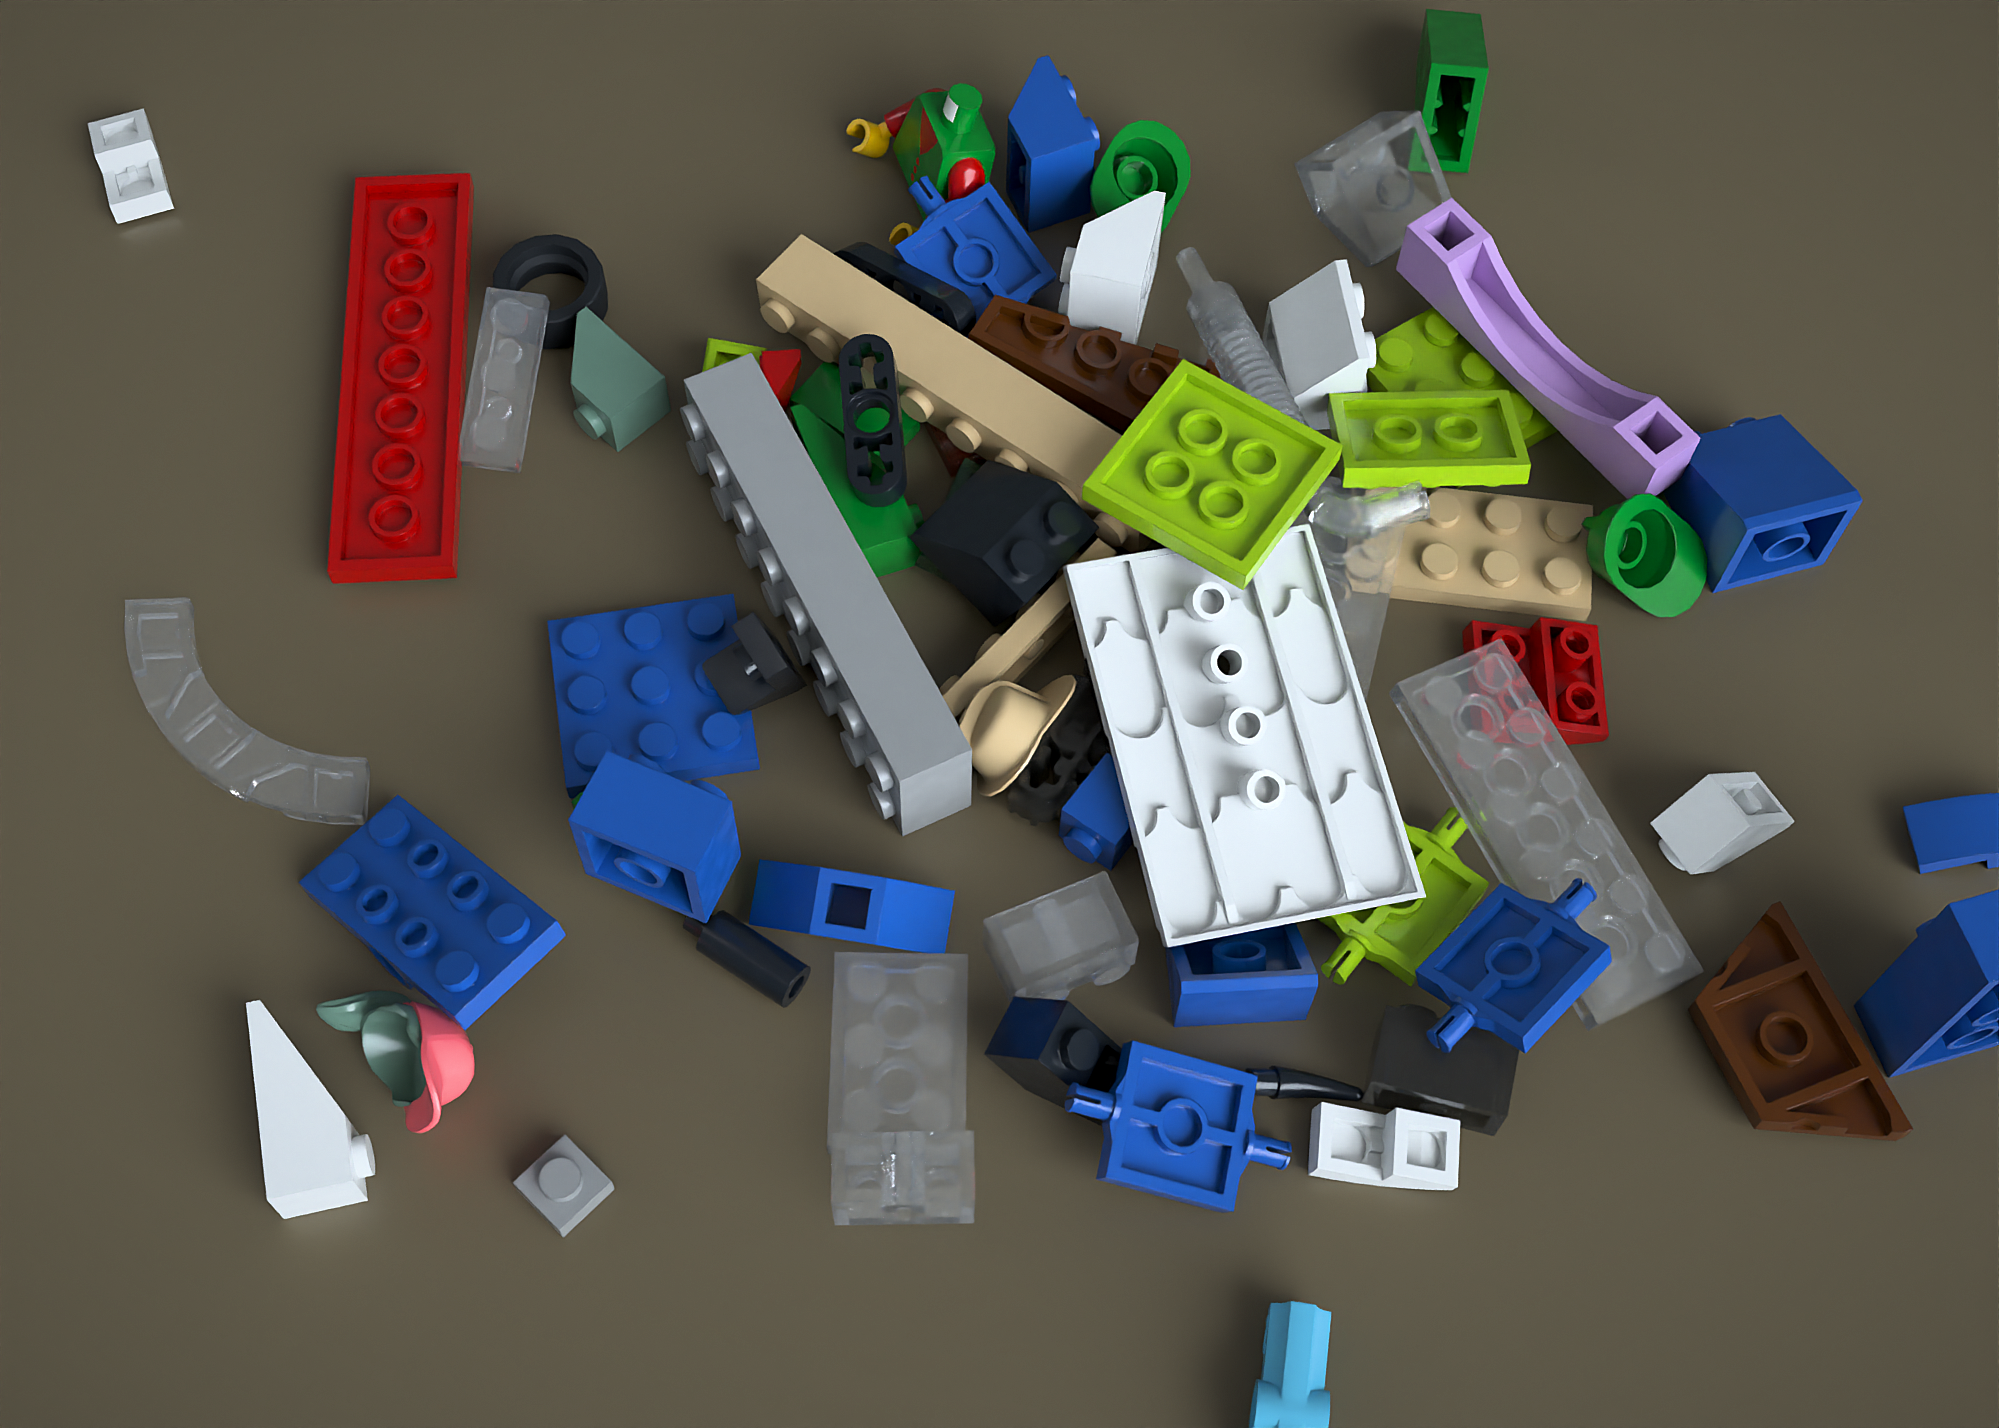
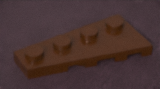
M999 295L993 297L968 336V339L1074 406L1123 432L1128 429L1183 360L1178 358V349L1156 343L1154 349L1151 350L1121 341V332L1099 326L1098 330L1091 331L1070 325L1068 316ZM1208 358L1205 365L1188 361L1220 379L1227 364Z

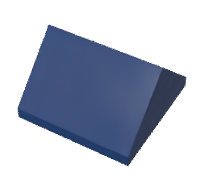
M1296 923L1165 947L1173 1027L1306 1020L1318 988V973Z

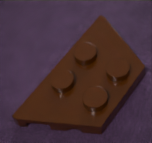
M1781 901L1772 904L1688 1008L1690 1015L1752 1127L1758 1130L1897 1141L1904 1138L1913 1130V1127Z

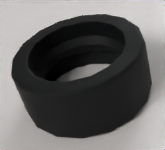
M559 234L531 237L515 244L500 258L494 270L493 294L500 318L507 331L526 345L541 349L567 348L574 345L576 319L579 311L587 307L602 321L608 311V291L603 267L594 251L578 239ZM563 273L575 276L585 284L583 293L575 301L557 310L539 311L525 307L517 300L519 291L528 282L545 274Z

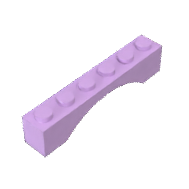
M1450 198L1407 225L1396 270L1627 499L1635 494L1650 493L1657 496L1682 478L1701 438L1658 396L1638 392L1610 380L1587 365L1567 348L1543 323L1522 295L1503 263L1492 236L1453 198Z

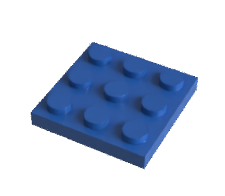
M734 594L547 621L565 784L569 799L575 798L580 792H584L606 750L627 759L632 754L649 758L659 764L667 775L682 781L760 769L752 712L748 711L741 715L731 714L702 667L707 659L739 640L731 627L738 622Z

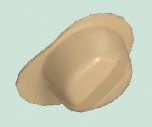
M1064 675L1050 682L1037 693L1009 681L992 682L978 689L971 697L958 725L972 748V766L978 771L977 788L981 795L991 797L1003 791L1028 764L1043 734L1074 693L1077 681L1073 675Z

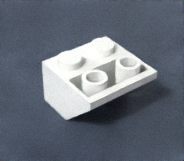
M1347 259L1333 261L1269 302L1262 338L1278 410L1314 430L1330 429L1327 417L1329 393L1367 392V369L1374 368L1376 364L1374 335L1371 331L1364 332L1361 321L1364 315L1363 289L1360 283H1352Z

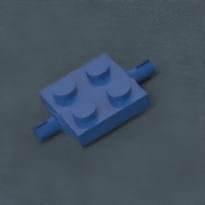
M927 175L920 178L919 183L916 181L908 188V192L912 194L928 217L918 231L895 246L894 254L898 259L964 292L974 306L976 323L995 295L1027 304L1031 297L1055 281L1057 274L990 182H987L967 197L952 200L948 203L944 201Z
M1575 878L1572 884L1553 903H1547L1546 901L1527 898L1505 884L1500 883L1415 970L1418 986L1450 1007V1010L1426 1032L1430 1042L1437 1049L1441 1047L1442 1052L1448 1053L1471 1027H1477L1492 1032L1523 1053H1526L1612 962L1610 946L1582 930L1575 921L1586 907L1597 899V894L1593 887L1587 882L1583 885L1582 879Z
M1132 1040L1122 1044L1115 1083L1109 1090V1093L1073 1082L1066 1094L1067 1097H1072V1099L1065 1101V1111L1075 1112L1103 1121L1104 1140L1096 1180L1220 1213L1234 1212L1239 1179L1249 1160L1284 1170L1291 1158L1281 1155L1292 1152V1146L1289 1141H1281L1255 1133L1252 1106L1258 1076Z

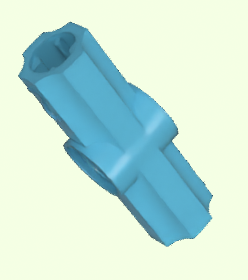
M1302 1302L1271 1303L1265 1320L1261 1380L1256 1379L1249 1428H1328L1330 1391L1324 1390L1331 1312L1322 1310L1314 1304Z

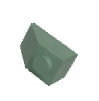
M585 307L579 311L576 319L571 387L577 408L573 411V415L579 426L589 437L594 440L601 437L613 449L619 452L671 411L666 379L663 374L591 310Z

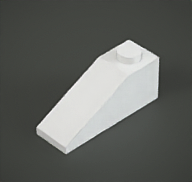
M260 1000L247 1002L246 1008L267 1201L284 1219L368 1201L365 1177L375 1175L374 1153L368 1134L359 1135Z

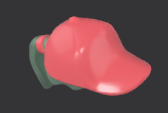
M382 990L363 992L321 1002L316 1007L318 1016L333 1028L340 1031H361L362 1044L367 1061L372 1071L391 1090L393 1104L398 1107L404 1106L406 1113L405 1123L407 1129L411 1132L424 1133L435 1127L441 1116V1106L459 1097L468 1088L474 1076L473 1046L470 1044L465 1030L436 1007L411 1002L403 994Z

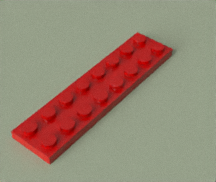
M470 173L355 177L327 572L333 584L457 578L474 185Z

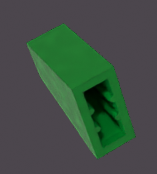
M1426 9L1416 68L1413 168L1461 173L1469 172L1489 70L1481 14Z

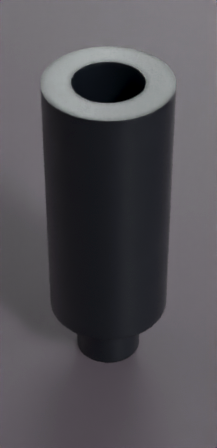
M725 910L717 912L714 916L711 915L707 923L689 916L686 917L683 923V928L698 938L696 944L697 951L783 1008L789 1006L796 999L809 978L810 966Z

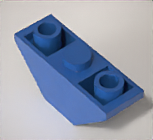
M760 859L748 925L945 956L955 891L886 877Z

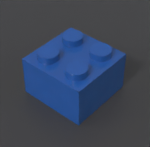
M606 750L568 819L586 874L703 923L708 922L741 857L733 805L727 795L718 787L706 781L694 779L689 784L669 776L659 764L641 755L632 754L627 759Z

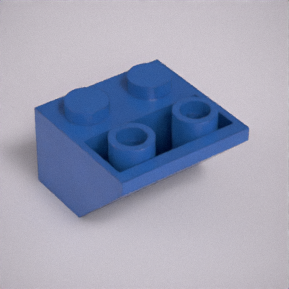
M1049 55L1037 59L1008 116L1006 193L1028 233L1090 213V185L1095 172L1094 153L1100 148L1099 134L1094 121L1090 116L1083 117L1076 105V95L1070 79L1067 75H1059Z

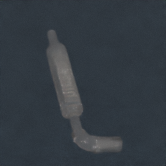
M1188 247L1181 250L1176 256V262L1193 292L1187 303V313L1223 381L1310 427L1306 419H1304L1303 413L1299 410L1298 404L1286 386L1285 380L1273 362L1271 355L1268 353V349L1264 346V342L1260 338L1258 331H1256L1250 316L1247 315L1246 309L1242 306V302L1234 287L1226 282H1214L1195 248ZM1419 481L1411 482L1387 492L1377 493L1364 498L1357 496L1348 500L1338 497L1332 490H1327L1322 483L1302 512L1313 525L1331 535L1346 538L1364 536L1369 540L1378 537L1379 533L1389 529L1429 519L1430 504L1426 491H1421L1422 484Z

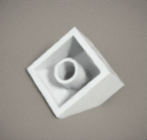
M1152 191L1084 224L1077 248H1066L1060 274V282H1063L1064 286L1060 297L1058 314L1068 316L1070 325L1088 331L1098 330L1099 326L1121 332V341L1137 344L1157 268L1166 193Z

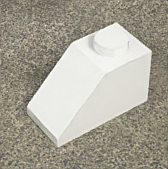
M1755 772L1708 774L1650 822V824L1662 838L1659 840V847L1666 858L1678 869L1687 870L1691 875L1716 871L1782 832L1795 821Z

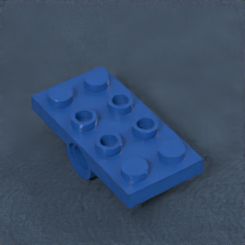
M399 795L395 796L298 882L312 900L365 944L374 957L396 980L409 990L415 987L463 1030H466L566 936L555 918Z

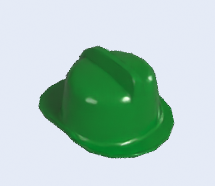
M1139 120L1124 126L1110 142L1093 174L1090 194L1092 206L1097 217L1099 218L1152 191L1164 192L1166 195L1161 228L1162 233L1183 197L1191 177L1190 157L1183 141L1171 128L1157 121Z
M1650 493L1635 494L1621 504L1611 505L1598 516L1584 518L1581 525L1588 532L1586 554L1593 572L1598 577L1613 584L1642 610L1656 617H1675L1688 610L1700 596L1707 578V555L1703 541L1695 530L1662 500Z

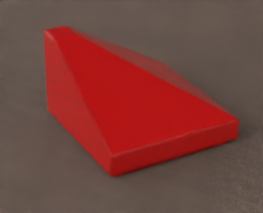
M801 349L762 351V356H759L760 369L785 412L802 364Z

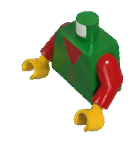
M955 84L949 91L942 88L929 89L884 115L885 121L880 124L864 119H856L847 127V135L859 139L864 138L863 142L853 148L852 151L871 158L882 157L889 147L890 137L893 136L895 140L892 148L909 187L916 181L919 183L920 178L927 175L946 203L965 198L989 182L995 158V144L979 111L982 95L971 85ZM915 200L923 221H925L928 216ZM904 222L898 224L891 232L889 241L896 246L918 231L919 228Z

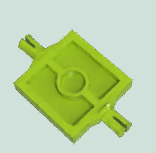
M1449 807L1446 810L1445 815L1431 832L1409 826L1403 822L1426 897L1317 918L1332 929L1342 941L1328 960L1321 965V970L1327 978H1330L1337 969L1333 982L1343 985L1348 976L1365 957L1367 960L1379 963L1410 987L1417 980L1415 970L1462 923L1484 895L1490 884L1486 879L1464 865L1452 849V846L1464 831L1471 826L1470 818L1465 813L1461 815L1450 830L1448 829L1455 822L1460 809L1455 807Z

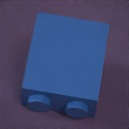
M1781 414L1759 420L1753 417L1743 418L1735 421L1727 428L1703 434L1699 431H1694L1701 439L1682 478L1665 489L1663 493L1672 511L1687 522L1703 541L1707 555L1706 581L1712 593L1823 565L1863 501L1858 490Z

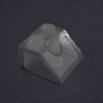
M1419 110L1379 112L1294 163L1314 215L1365 267H1373L1401 250L1407 225L1452 198Z

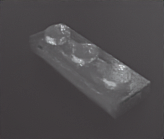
M486 288L460 434V461L462 466L521 473L550 301L545 294Z

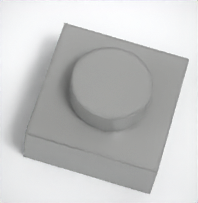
M566 1135L562 1136L513 1182L516 1190L562 1237H565L615 1189L612 1181Z

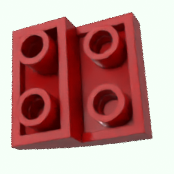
M1540 617L1530 628L1472 620L1462 631L1471 742L1513 746H1561L1603 742L1609 737L1597 625Z

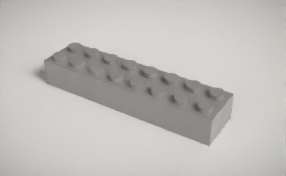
M749 353L684 379L688 405L681 407L680 413L688 434L692 439L686 442L691 461L699 475L709 473L715 486L710 488L711 495L723 521L726 522L733 519L740 533L736 534L735 538L747 567L751 569L758 566L766 580L761 583V589L770 611L775 617L782 614L786 617L792 629L787 631V638L796 660L801 666L808 663L811 664L818 680L813 682V687L822 709L828 717L837 713L844 726L845 731L840 732V738L849 760L855 768L864 764L873 782L868 784L867 787L879 816L883 820L892 817L903 837L971 806L972 748L753 354Z

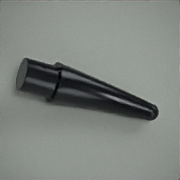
M1275 1065L1270 1066L1269 1069L1247 1068L1245 1070L1247 1073L1258 1076L1254 1096H1269L1273 1100L1321 1098L1355 1102L1363 1098V1091L1359 1087L1305 1071Z

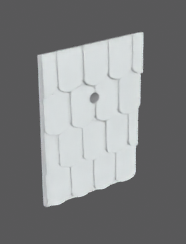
M1309 524L1293 526L1287 530L1244 590L1169 548L1069 564L1063 567L1084 658H1087L1134 846L1138 850L1156 927L1160 932L1164 947L1426 897ZM1219 654L1229 661L1230 671L1228 675L1223 674L1217 666Z

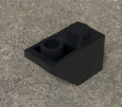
M1014 996L984 1055L1025 1090L1065 1109V1101L1072 1099V1097H1067L1066 1094L1073 1082L1109 1093V1090L1115 1083L1122 1048L1068 1000ZM1075 1113L1102 1126L1103 1121L1100 1119Z

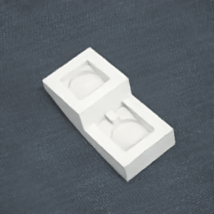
M144 108L88 123L94 155L102 171L109 206L117 224L174 209L162 163Z
M1321 1102L1312 1109L1308 1175L1385 1187L1454 1190L1458 1187L1460 1120L1397 1107L1384 1115Z

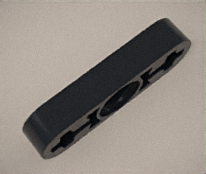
M856 242L833 253L893 292L894 280L898 281L906 289L909 302L923 311H927L928 314L963 336L967 337L975 326L976 313L974 306L968 296L958 288L866 242Z
M862 334L850 339L843 346L839 355L847 472L854 493L862 503L871 507H885L899 500L907 487L898 368L892 348L885 339L874 334ZM875 357L877 363L874 364L873 375L876 388L866 389L860 369L864 365V358ZM870 408L886 410L890 414V418L883 429L868 433L857 428V419L865 410ZM880 451V457L886 474L882 478L883 484L875 486L871 485L869 480L873 473L870 452Z

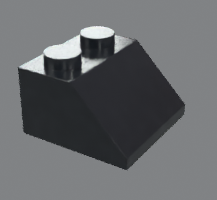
M988 460L909 538L980 613L996 627L1026 605L1099 529V526L1057 482Z

